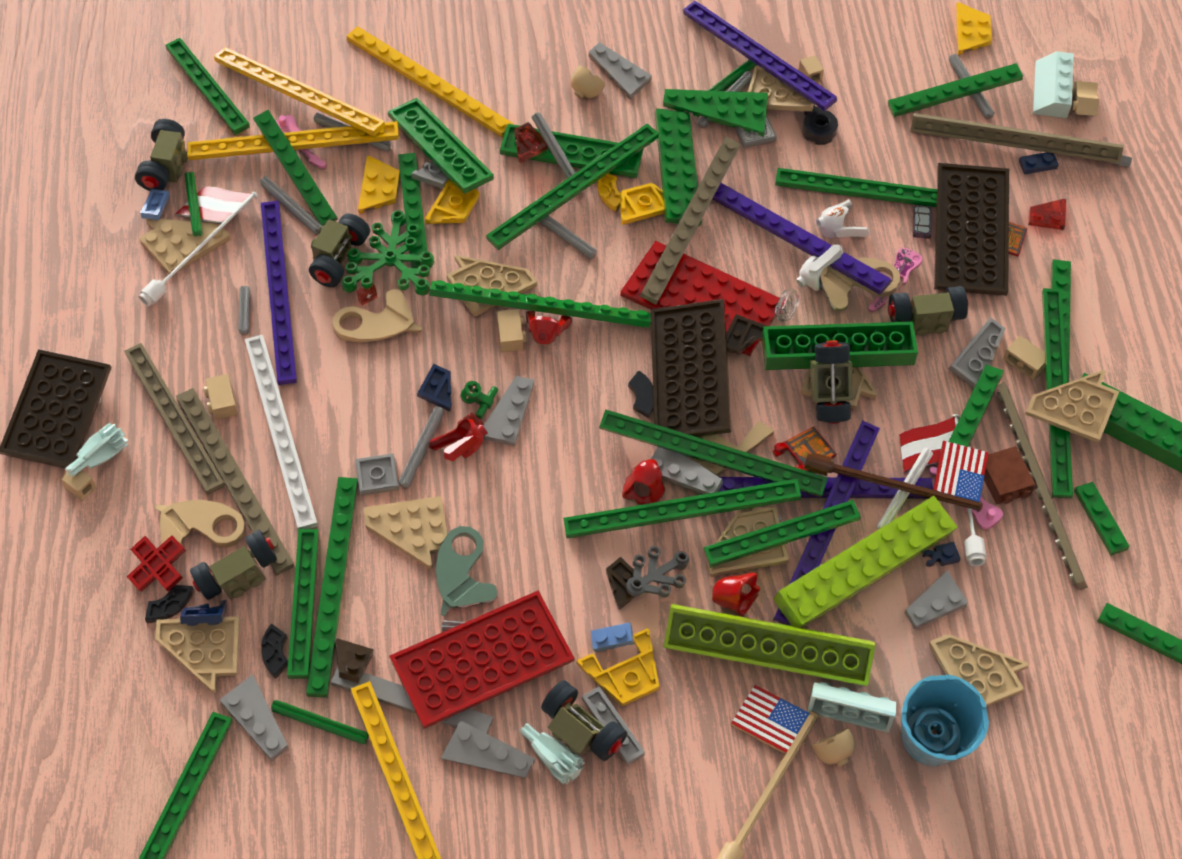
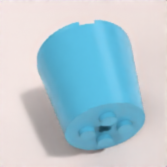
M932 675L917 682L908 692L902 706L901 740L907 753L917 762L928 766L945 765L971 754L983 742L988 731L987 706L983 697L969 682L953 675ZM936 730L937 734L934 735L931 732Z

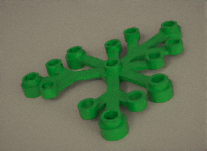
M396 210L391 215V223L393 225L391 236L383 230L381 223H374L372 225L373 234L378 236L370 237L369 243L372 248H375L380 253H361L355 248L349 250L347 254L349 263L346 264V271L348 274H357L353 277L345 276L341 282L343 291L347 293L354 292L357 289V282L360 280L364 289L371 288L373 286V272L386 265L388 267L395 266L402 273L401 279L398 280V288L400 290H407L410 280L415 284L416 294L424 296L430 292L429 282L425 279H419L417 276L428 277L430 275L429 268L435 263L434 256L428 251L423 252L421 255L404 254L416 248V239L412 236L418 235L419 229L416 224H411L408 226V231L399 236L400 226L406 223L405 214L402 211ZM380 238L389 245L388 249L381 244ZM405 241L403 246L396 249L397 245ZM362 260H378L370 266H357ZM401 261L420 262L421 266L419 268H407Z

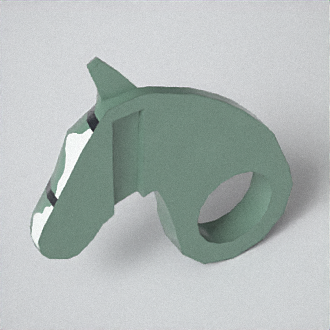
M459 526L452 529L445 537L438 551L436 578L440 595L443 599L441 607L442 616H445L450 608H466L489 603L497 597V589L494 584L476 582L468 575L473 565L483 554L484 543L480 533L471 527ZM465 536L474 541L476 549L472 554L462 556L453 550L452 542L458 537Z

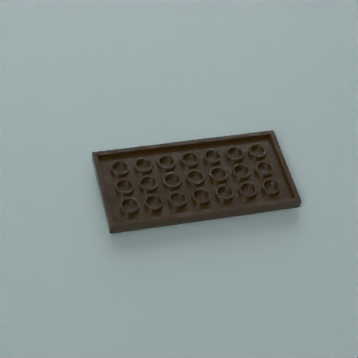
M938 163L934 290H946L949 287L961 286L965 289V292L1007 296L1009 272V168Z
M724 299L651 309L654 424L695 437L731 433Z

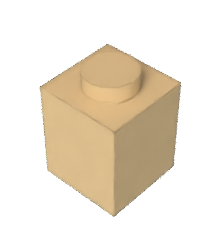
M814 55L800 60L798 71L816 83L821 82L824 69L817 57Z
M82 470L74 477L68 476L66 472L61 479L65 489L82 501L96 488L92 477Z

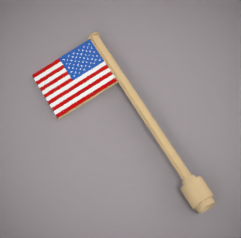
M754 685L731 722V726L784 753L785 756L735 841L731 843L726 842L717 859L743 858L745 853L742 850V845L816 720H819V715L816 712H807L757 685Z

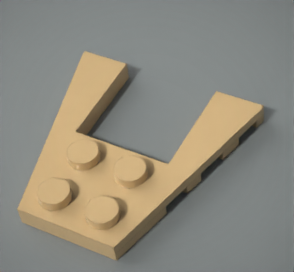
M758 421L738 447L717 434L698 438L748 453L754 447L762 444L767 437H771L774 434V429ZM689 457L716 476L721 475L728 469Z

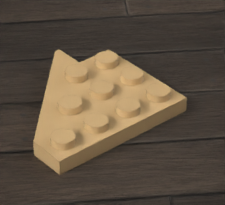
M755 66L748 92L768 93L767 110H813L814 104L760 66Z
M459 255L455 256V261L460 268L446 275L450 284L461 283L464 286H480L484 289L495 288L505 292L516 291L519 294L537 287V281L528 269ZM463 301L474 317L497 306Z
M239 616L224 617L223 622L217 625L199 623L195 626H188L187 624H181L180 619L156 621L155 639L157 643L212 693H216L217 677L238 676Z

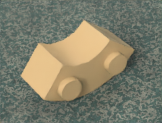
M1074 82V85H1072L1073 101L1071 111L1080 115L1097 116L1099 106L1098 83Z

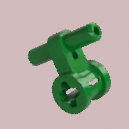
M469 381L461 391L460 397L464 403L472 404L476 402L481 405L475 414L477 418L481 419L486 410L491 408L494 403L493 399L499 390L496 386H492L486 395L481 392L479 383Z

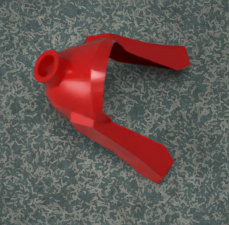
M535 311L526 312L529 332H532L534 341L540 345L553 343L556 337L560 336L572 323V317L562 315L558 322L550 317H535Z
M464 419L456 429L430 440L429 448L438 450L452 444L445 449L444 459L453 462L460 456L467 458L474 454L483 444L484 436L488 432L481 424L477 426L472 419Z

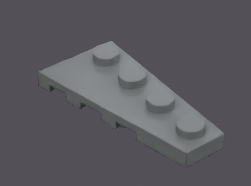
M461 720L441 756L443 760L522 778L527 777L536 760Z

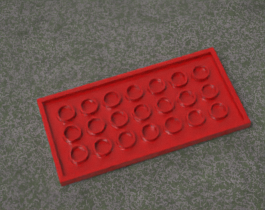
M656 240L620 291V296L650 310L724 299L726 334L736 314L770 326L784 304V299L683 253L659 301L655 305L640 297L666 248V245ZM761 338L741 353L751 356Z
M539 590L389 655L390 661L423 729L574 662L575 659Z

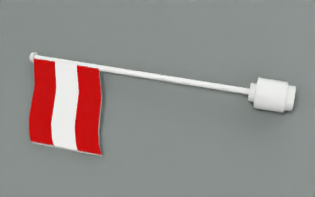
M203 187L197 193L200 219L206 222L222 224L163 281L153 279L140 291L141 294L138 296L140 301L148 307L154 305L166 293L165 283L254 197L257 198L256 192H251V194L238 193L216 187ZM188 202L174 215L190 217Z
M954 414L952 418L940 423L913 428L899 434L904 474L912 469L924 448L933 452L926 466L938 464L943 440L949 441L960 418L958 414ZM967 508L971 536L964 541L966 559L971 566H981L987 558L985 542L983 538L975 535L972 510Z

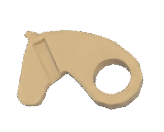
M855 258L876 271L885 272L891 276L892 283L881 295L830 266L824 268L819 277L832 308L842 311L848 307L847 295L852 286L859 287L877 297L890 296L896 292L900 284L899 271L893 264L882 260Z
M393 289L386 293V307L380 314L356 306H350L336 312L333 318L335 334L340 339L351 342L378 341L403 332L418 333L422 331V327L414 323L405 297L401 290ZM349 317H356L362 321L361 326L352 331L343 329L341 323Z
M188 500L173 503L169 506L156 505L155 507L156 510L161 512V544L171 535L182 544L183 539L192 530H195L217 547L228 548L238 544L245 534L246 526L242 515L219 502ZM224 519H230L237 523L236 531L227 537H221L214 533L215 525Z

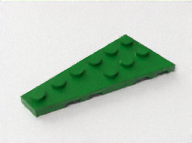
M665 89L663 107L681 112L687 111L693 113V116L696 117L704 116L709 121L732 128L735 126L740 127L745 132L750 133V131L758 133V136L764 137L768 93Z

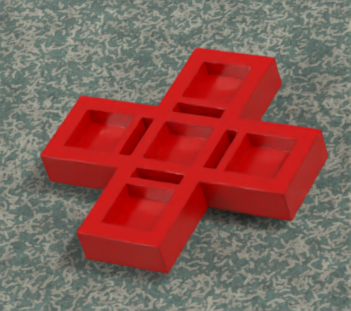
M173 535L158 548L144 536L130 549L142 563L127 578L140 592L155 579L169 592L183 579L182 575L172 564L187 550Z

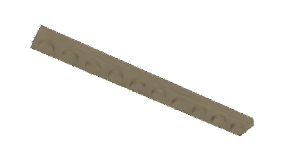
M142 343L125 350L126 357L206 494L209 495L225 487L223 480Z

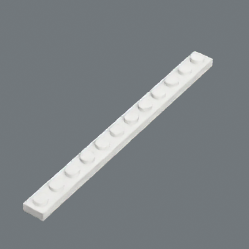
M259 335L245 339L246 347L298 529L317 527V520L264 337Z

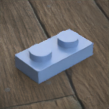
M151 189L140 212L141 218L159 220L170 197L169 191Z
M630 622L591 631L592 646L595 652L634 644L633 629Z

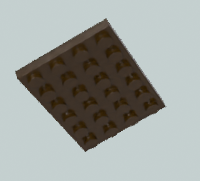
M38 349L0 445V454L66 468L78 459L76 455L85 441L112 369L111 365Z

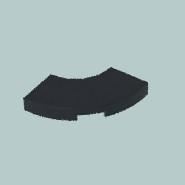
M638 371L628 383V387L636 396L633 409L649 418L654 410L653 385L645 374Z
M175 585L163 598L149 601L145 617L146 623L169 619L179 613L189 602L194 590L193 586Z
M271 623L263 636L261 653L266 669L276 679L288 666V660L283 655V645L288 637L287 634Z

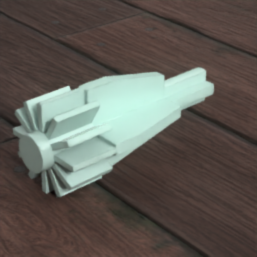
M107 424L91 436L76 455L78 459L65 468L67 475L74 477L87 466L91 469L113 458L128 445L126 443L128 440L124 438L125 433L120 428H116L115 424Z
M528 723L520 729L521 734L532 743L534 751L550 770L551 774L563 785L564 783L568 784L570 780L574 781L584 768L582 765L585 763L582 757L570 751L561 741L544 732L539 734Z

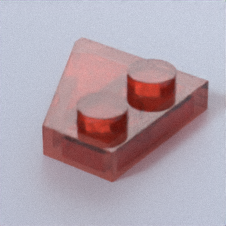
M529 122L514 129L519 163L548 149L545 140Z
M1066 199L1031 206L1028 215V225L1064 230Z

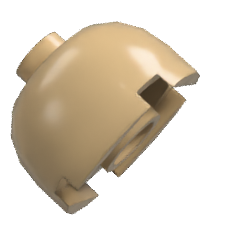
M578 66L571 76V86L575 90L574 94L581 99L583 97L590 99L598 96L605 87L604 81L598 75L593 76L590 74L591 70Z
M846 728L812 745V748L818 759L823 763L829 765L836 763L839 767L849 762L848 757L855 750V740L850 729Z

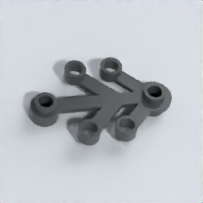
M651 546L648 551V573L642 578L641 572L646 559L642 555H636L633 559V577L628 579L626 583L627 592L634 597L646 592L666 598L671 592L669 585L679 589L683 588L686 583V578L683 575H676L674 578L664 576V574L674 568L685 569L689 562L687 553L683 551L675 553L671 561L656 569L657 559L661 550L657 546ZM651 582L662 583L660 587L648 585Z

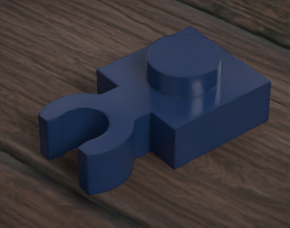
M954 542L937 545L934 551L925 550L922 555L923 558L930 557L932 559L926 562L927 567L933 566L936 562H939L940 566L959 563L961 559Z

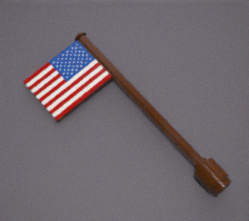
M943 440L933 490L834 464L831 461L832 457L817 453H808L804 468L809 469V472L824 476L834 472L928 498L935 496L939 501L980 512L983 507L980 497L989 452Z

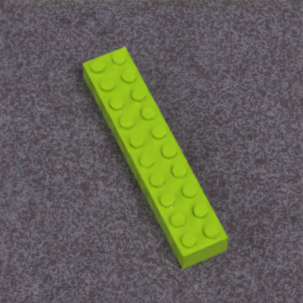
M932 496L779 590L773 600L792 626L804 628L916 558L925 550L943 541L958 527L936 497Z
M671 604L663 648L868 686L875 642Z

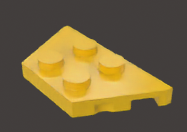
M957 2L958 55L963 54L968 49L973 51L979 47L991 45L990 15Z
M367 156L358 206L359 214L364 213L365 209L372 207L378 209L384 205L396 203L400 170L371 156Z
M449 179L425 217V223H465L480 198V192L475 188L464 194Z
M653 183L621 191V224L625 225L665 214L663 191Z

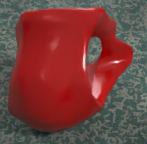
M644 460L633 468L632 473L626 478L624 483L623 498L634 499L639 505L655 503L662 498L665 493V486L662 481V471L656 460ZM639 482L647 485L650 489L649 495L640 497L634 490V484Z
M753 572L723 577L713 586L712 601L743 617L759 596L760 587L756 585L758 575ZM745 584L751 587L749 593L741 592Z

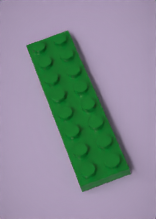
M418 98L388 111L389 118L393 122H398V127L464 194L494 180V174Z
M656 108L655 122L656 131L659 133L657 142L665 222L679 224L698 188L690 113Z
M507 124L500 147L501 155L558 164L537 128ZM551 131L569 163L575 168L582 169L618 144L612 141ZM644 149L612 170L610 174L637 178Z

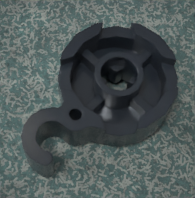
M814 104L812 111H804L803 136L806 140L810 139L816 142V145H825L832 142V139L837 134L838 120L834 114L829 111H823Z

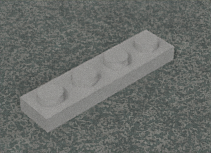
M600 686L582 696V701L588 710L602 725L606 726L609 722L615 721L627 731L626 739L618 751L627 766L645 756V751Z

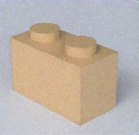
M519 309L497 311L501 352L523 350V343L527 342L526 332L522 331L521 328L524 327V317L520 316Z
M1021 336L1005 352L1003 360L1033 381L1045 369V351L1040 350L1029 340Z
M225 374L206 378L207 386L204 387L206 398L210 397V402H207L209 414L213 413L215 420L238 415L229 375Z

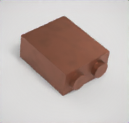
M1016 446L988 454L984 481L996 505L1000 503L1007 504L1020 497L1027 498L1032 494L1036 484Z

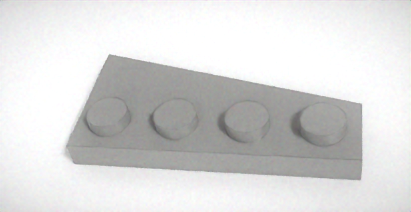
M600 42L589 51V57L601 70L604 69L607 76L617 83L620 90H624L627 93L626 96L629 99L635 96L652 80L651 74Z
M990 317L951 364L949 370L975 388L985 365L990 366L1006 328Z
M519 376L514 378L483 425L488 432L484 436V440L515 446L533 390V379Z
M658 447L651 459L657 461L662 471V480L700 494L718 492L723 484L721 478L686 455Z
M253 674L220 699V703L271 761L288 749V745Z

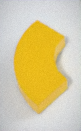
M608 173L598 180V193L603 203L611 210L617 212L620 207L621 193L616 188L617 177Z

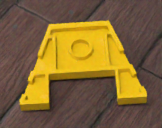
M648 628L633 634L634 644L640 654L603 670L594 653L577 660L578 667L622 707L659 690V681Z

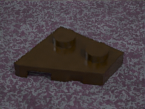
M736 314L726 334L727 351L739 355L762 337L763 326L766 325Z
M619 557L606 568V575L619 610L635 598L626 589V583L628 579L633 577L634 569L622 557Z
M336 638L335 649L337 652L339 678L359 683L373 656L374 649Z

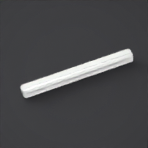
M927 448L922 450L905 478V483L915 485L933 455L931 450ZM898 490L878 523V529L894 520L909 492Z

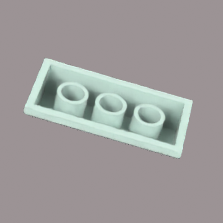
M1056 51L1036 61L1033 114L1060 118L1068 117L1072 106L1073 53Z
M814 682L807 712L814 711L822 717L889 733L896 714V702L886 697L877 698L865 692L857 693L845 687L836 688L824 682Z

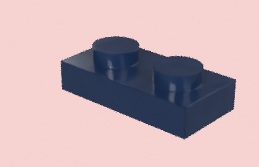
M1045 152L1019 158V164L1024 175L1054 170L1059 165L1054 153Z

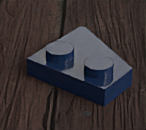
M433 364L417 393V397L450 412L452 407L451 371Z
M221 600L220 606L211 608L208 603L184 608L180 615V623L187 624L188 626H195L199 623H207L208 625L222 623L227 610V600Z

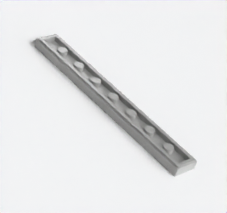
M337 667L331 680V685L351 691V688L370 681L378 701L416 714L402 685L367 673L363 674L359 683L339 678ZM467 709L441 721V723L457 728L461 720L487 734L492 724L493 716Z

